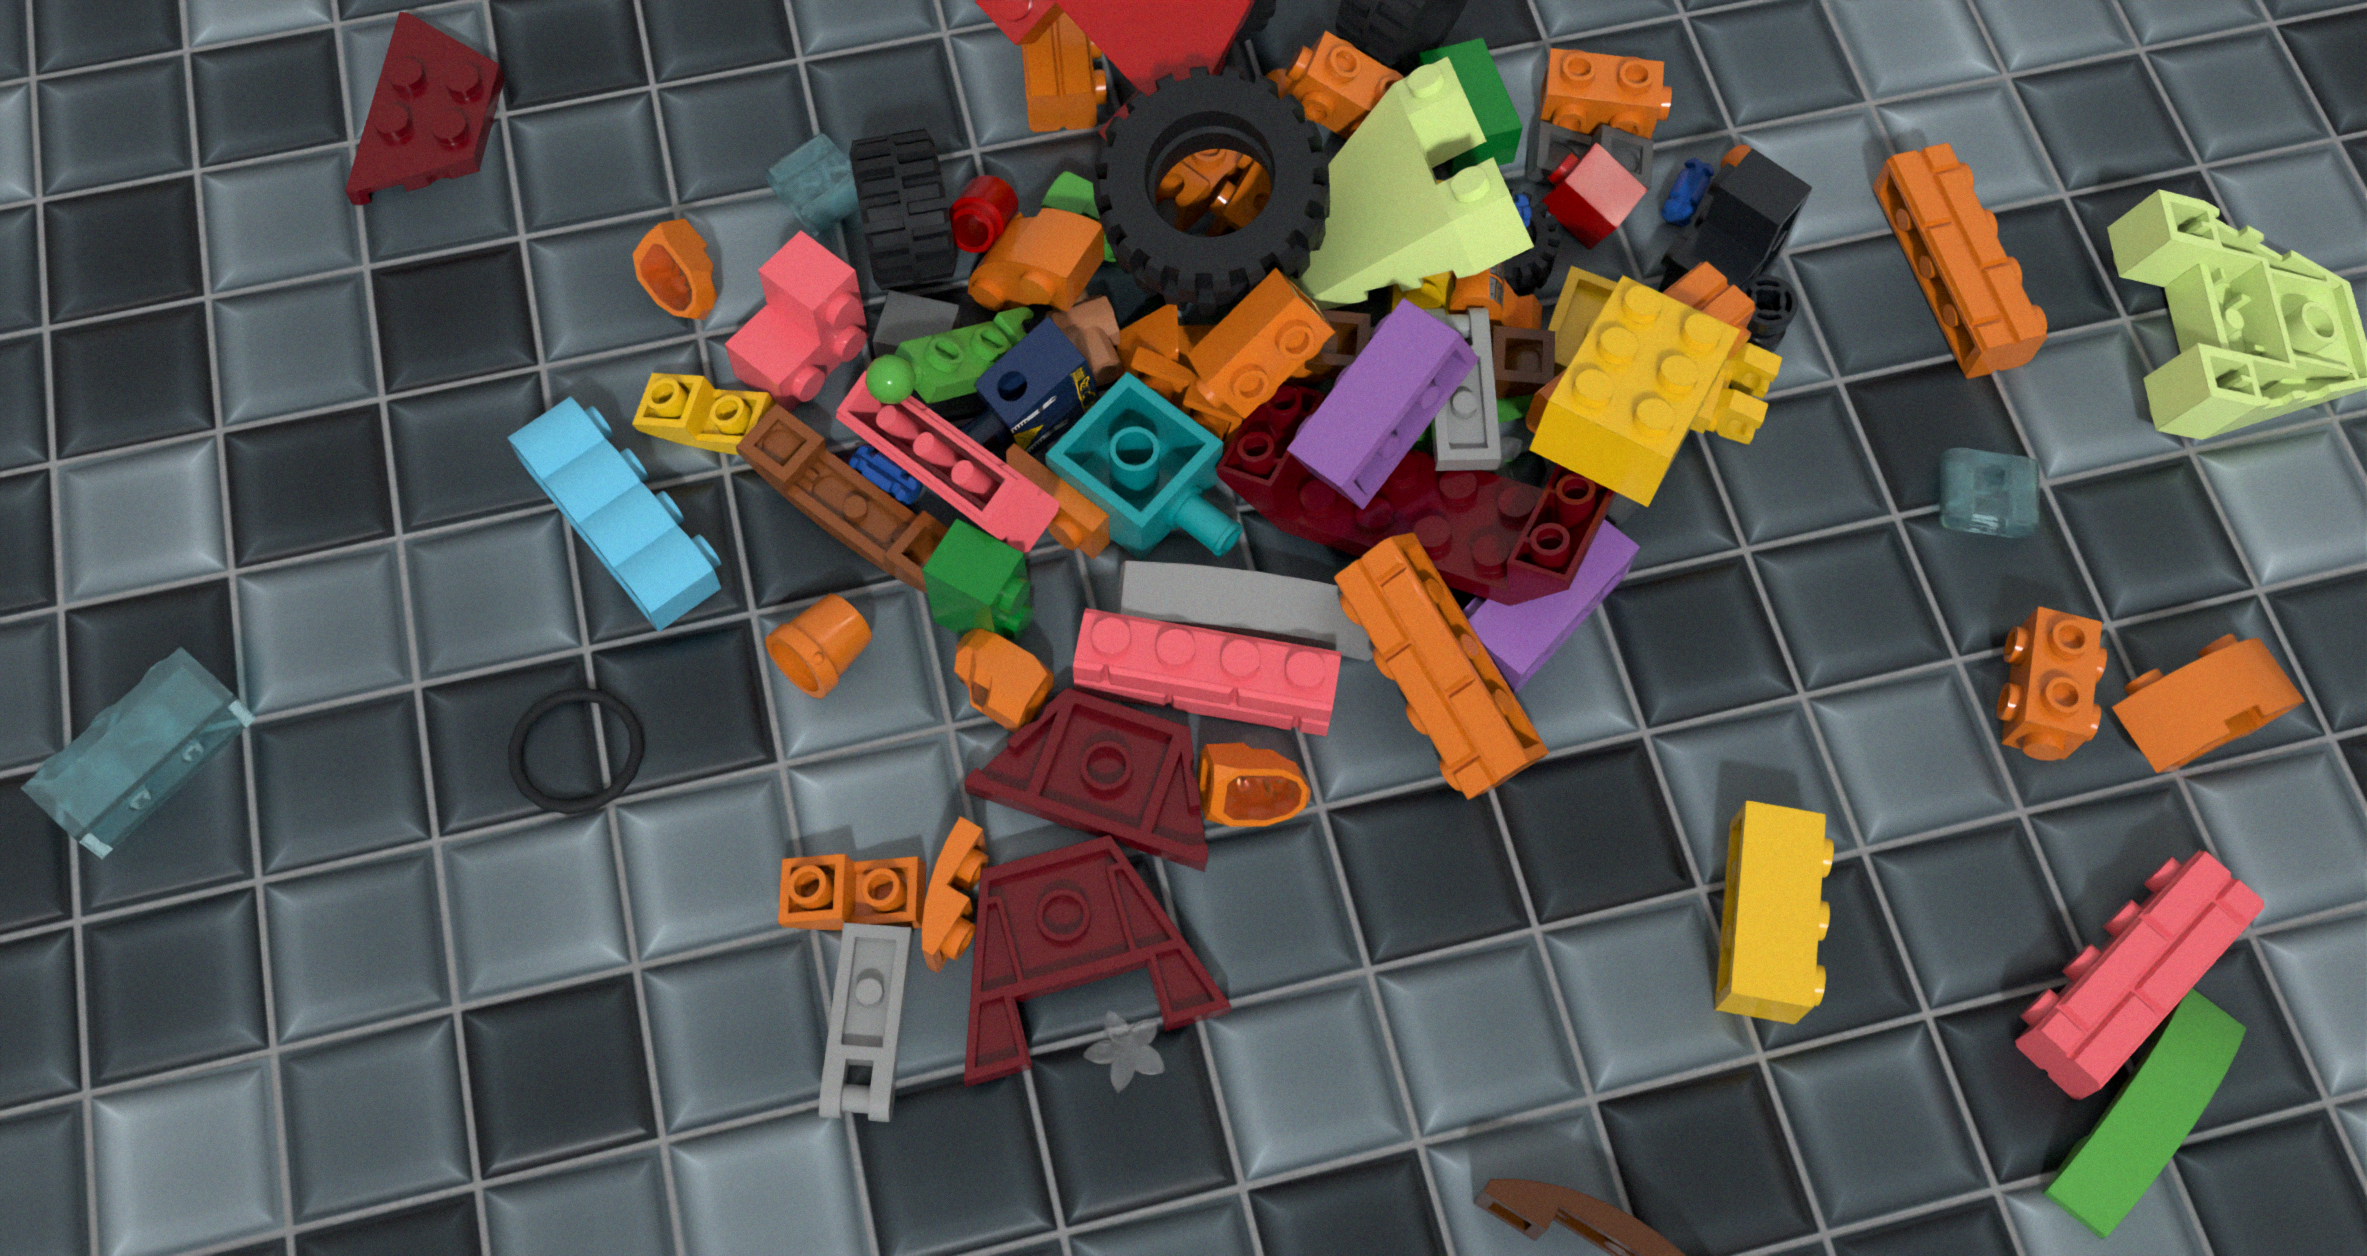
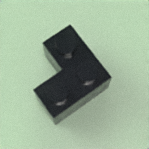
M1753 148L1736 167L1727 163L1714 178L1708 189V194L1714 198L1708 202L1694 224L1696 231L1688 239L1683 235L1678 236L1664 254L1661 265L1667 269L1658 291L1660 293L1664 292L1700 262L1703 263L1705 261L1727 278L1729 286L1734 284L1739 289L1747 280L1758 275H1764L1781 255L1813 187Z

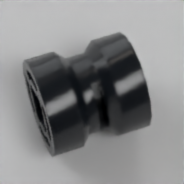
M1758 275L1747 280L1740 288L1742 292L1754 301L1756 308L1746 327L1751 332V336L1746 343H1751L1772 353L1781 344L1786 328L1792 322L1797 312L1799 302L1796 292L1786 281L1771 275Z

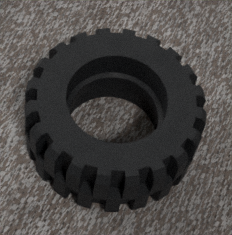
M1208 66L1189 68L1191 77L1175 82L1173 74L1170 73L1155 80L1156 92L1147 97L1143 91H1138L1126 102L1129 113L1126 120L1120 116L1113 117L1105 131L1109 146H1103L1097 150L1094 168L1098 180L1093 183L1094 201L1100 216L1099 220L1115 260L1125 274L1133 275L1136 285L1149 297H1153L1157 293L1162 294L1166 305H1177V310L1182 312L1186 309L1188 303L1198 304L1201 315L1219 316V305L1235 303L1236 307L1275 268L1280 270L1287 278L1291 275L1293 278L1300 279L1310 267L1311 251L1320 250L1326 235L1325 220L1330 215L1329 168L1327 154L1323 153L1322 136L1314 121H1305L1304 106L1292 94H1286L1280 99L1277 83L1263 75L1257 76L1254 83L1245 81L1244 69L1225 66L1223 76L1209 75ZM1227 149L1249 156L1267 171L1270 179V198L1261 213L1243 228L1222 236L1199 237L1175 229L1161 217L1156 203L1157 191L1167 173L1184 158L1204 150Z

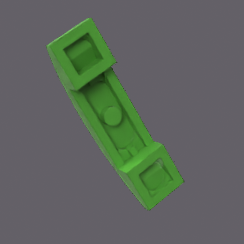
M2191 988L2150 1034L2148 1038L2152 1040V1043L2090 1134L2076 1142L2042 1193L2099 1238L2104 1239L2108 1237L2154 1182L2203 1113L2227 1073L2243 1040L2246 1027Z

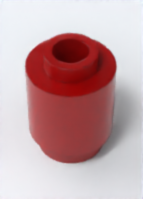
M983 175L972 179L949 209L954 244L958 248L970 253L989 251L1009 221L1018 214V198L1007 182L995 176Z

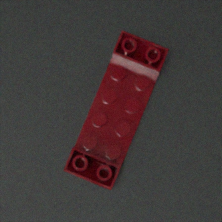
M1285 381L1278 387V390L1270 400L1260 404L1245 419L1216 467L1217 477L1282 532L1361 558L1363 557L1362 555L1384 539L1414 532L1447 586L1507 606L1569 590L1617 495V492L1557 464L1545 489H1541L1482 470L1435 471L1433 455L1410 449L1362 510L1311 474L1287 450L1295 439L1300 424L1308 416L1316 412L1327 396L1325 393Z

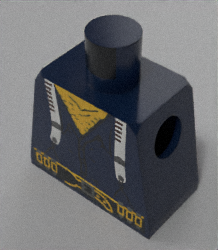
M1047 317L977 379L974 387L985 410L959 430L989 452L1008 439L1011 444H1017L1032 456L1067 433L1100 399L1087 360L1052 319Z

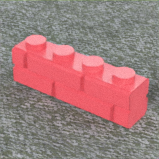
M865 370L836 410L835 418L988 533L1024 554L1029 552L1059 511L1060 502L910 395L898 404L880 403L868 391L865 384Z
M1085 608L1073 663L1074 690L1095 697L1158 708H1165L1166 705H1171L1173 710L1285 730L1298 727L1299 732L1327 736L1342 652Z
M2198 850L2182 863H2179L2173 856H2170L2144 881L2143 885L2152 892L2140 906L2132 899L2129 900L2104 924L2103 928L2111 935V938L2099 950L2091 943L2088 944L2064 967L2062 972L2071 981L2057 995L2048 988L2023 1011L2020 1017L2029 1026L2014 1041L2016 1042V1047L2038 1068L2045 1069L2048 1072V1077L2072 1099L2080 1101L2100 1090L2265 907L2264 900L2242 881L2230 877L2231 872L2207 851Z

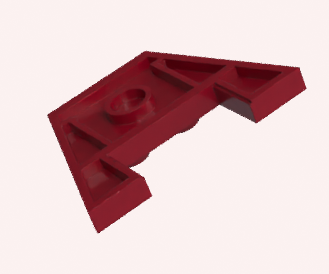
M1111 835L981 869L964 1073L965 1087L1033 1069L1016 1003L1147 967L1165 1031L1231 1012V1005Z

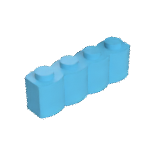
M570 396L507 438L519 461L531 477L554 502L562 515L588 544L613 578L623 587L642 614L660 632L721 589L715 573V569L721 565V562L712 547L700 534L690 539L679 527L680 524L685 522V519L669 495L663 490L654 495L643 484V482L649 479V476L633 452L626 448L619 453L608 441L614 437V434L598 410L591 406L584 411Z

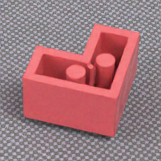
M802 230L758 269L767 304L725 343L734 375L755 392H768L773 400L789 413L801 402H807L814 398L821 390L825 378L843 361L848 362L855 358L862 350L866 338L869 336L856 270Z

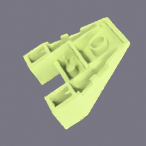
M1448 56L1433 64L1423 65L1415 69L1409 76L1395 82L1328 164L1330 215L1325 220L1326 235L1320 250L1311 251L1310 267L1301 278L1296 279L1291 275L1288 277L1320 310H1328L1366 301L1369 296L1367 291L1398 284L1402 292L1421 288L1423 277L1452 270L1457 279L1475 275L1534 247L1494 157L1476 166L1465 168L1455 176L1439 184L1437 183L1432 171L1433 167L1486 142L1485 136Z
M2160 189L2107 227L2113 250V260L2119 277L2164 287L2180 350L2178 356L2143 378L2150 405L2149 410L2156 431L2204 440L2367 389V340L2350 282L2293 250L2282 256L2260 244L2264 240V234L2249 225L2237 231L2217 220L2220 209L2204 200Z

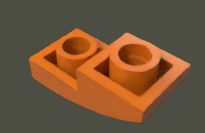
M1138 346L1129 373L1224 442L1223 457L1238 433L1243 417L1227 404H1224L1220 409L1214 407L1195 387L1194 381L1200 377L1197 373L1169 358Z
M961 816L950 832L937 859L924 904L922 952L927 968L938 974L949 958L955 961L961 958L974 937L976 925L971 923L974 919L971 900L960 893L962 888L971 891L980 880L981 869H985L989 862V856L985 854L987 849L983 829Z
M845 853L782 859L778 924L787 928L842 930L843 922L911 927V929L922 928L926 889V863L918 856L854 862Z

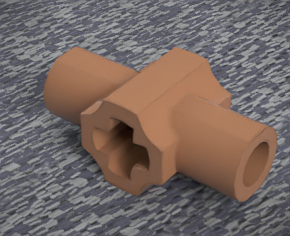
M1084 288L1069 312L1051 306L1053 310L1045 312L1046 318L1050 317L1085 357L1095 385L1101 386L1117 379L1123 371V365L1114 348L1115 345L1120 344V331L1107 296L1098 294L1089 297Z

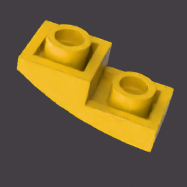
M651 373L632 425L640 432L675 443L720 453L739 455L736 451V446L769 412L776 402L768 392L714 389L705 376Z

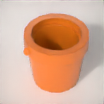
M829 593L787 624L781 623L765 638V647L771 659L790 682L809 696L822 699L839 684L838 679L871 642L872 633L862 615L850 603L836 594Z

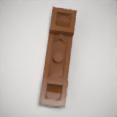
M776 403L736 446L737 453L783 497L837 540L888 574L927 593L922 569L949 528L924 510L917 516L828 451L824 437Z

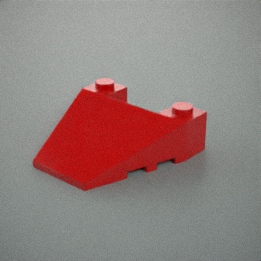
M1255 0L975 1L1015 45L1035 43L1059 16L1065 12L1138 89L1135 94L1138 91H1143L1147 97L1157 91L1155 80L1170 73L1173 74L1175 82L1190 78L1189 68L1208 66L1209 75H1220L1226 62L1225 58L1239 29H1242ZM1126 103L1113 117L1120 116L1126 120L1129 116ZM1113 117L1098 131L1106 141L1105 131Z

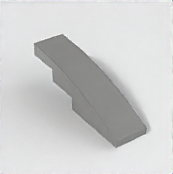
M1125 560L1120 568L1117 614L1342 652V656L1367 662L1373 658L1372 651L1375 648L1363 626L1353 623L1344 613L1340 604L1342 591L1337 585L1258 571L1195 564Z

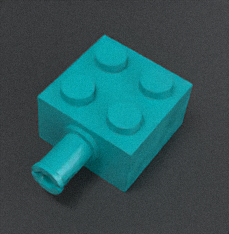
M1128 371L1045 454L1046 467L1109 515L1110 538L1140 561H1143L1172 529L1178 527L1210 549L1217 558L1225 556L1242 534V524L1235 522L1203 498L1220 479L1217 477L1216 467L1222 459L1224 442Z

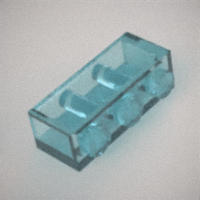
M179 647L167 659H163L150 667L142 681L115 705L109 706L98 713L92 720L90 727L62 752L46 759L38 768L36 775L23 785L21 789L69 835L103 859L247 728L256 717L228 688L186 650Z

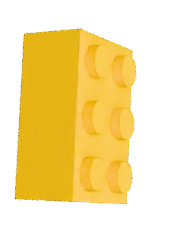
M1622 275L1549 398L1529 450L1637 503L1649 507L1717 380L1740 329Z

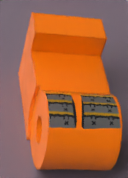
M1501 263L1478 274L1457 279L1454 271H1451L1455 289L1449 303V314H1466L1467 308L1486 307L1489 313L1490 334L1494 325L1541 330L1542 305L1534 294L1517 297L1505 280V270Z

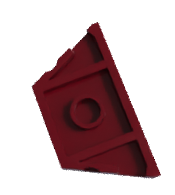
M399 12L345 189L352 205L371 203L369 193L403 184L406 191L409 192L430 186L438 179H455L479 172L505 80L500 65L407 12Z
M1066 688L1044 707V712L1038 720L1025 724L1007 740V748L981 771L976 767L967 776L964 783L967 794L1097 837L1111 835L1118 844L1205 872L1207 867L1208 848L1204 837L1198 781L1195 776L1190 727Z

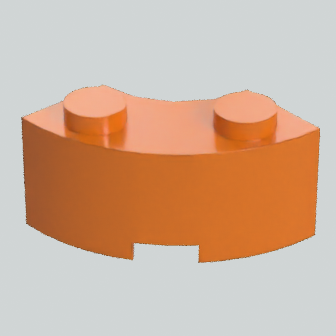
M1042 208L1036 217L1025 218L1021 212L1009 221L1004 231L996 239L972 273L968 283V294L972 295L974 300L981 306L991 311H1007L1027 307L1030 304H1044L1069 312L1104 260V231L1101 223L1076 213L1053 208Z
M2232 633L2225 635L2198 652L2200 659L2166 676L2162 674L2159 668L2153 669L2124 687L2129 697L2111 708L2156 773L2176 771L2222 745L2252 734L2305 702L2259 637L2238 642Z

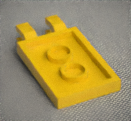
M1571 265L1547 330L1555 331L1554 377L1558 376L1570 365L1618 284L1617 282ZM1746 343L1735 356L1725 361L1717 380L1690 429L1704 434L1705 430L1714 432L1716 429L1721 437L1749 445L1756 428L1759 429L1762 425L1768 408V403L1752 396L1764 398L1770 382H1774L1778 375L1783 357L1751 343Z

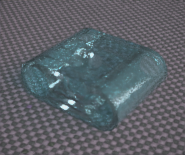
M820 132L763 169V174L771 189L815 236L821 235L860 209L851 161L824 133Z
M1952 448L1944 451L1940 456L1939 523L1949 529L2022 539L2035 536L2040 530V465L2038 461L2029 457L1968 448Z

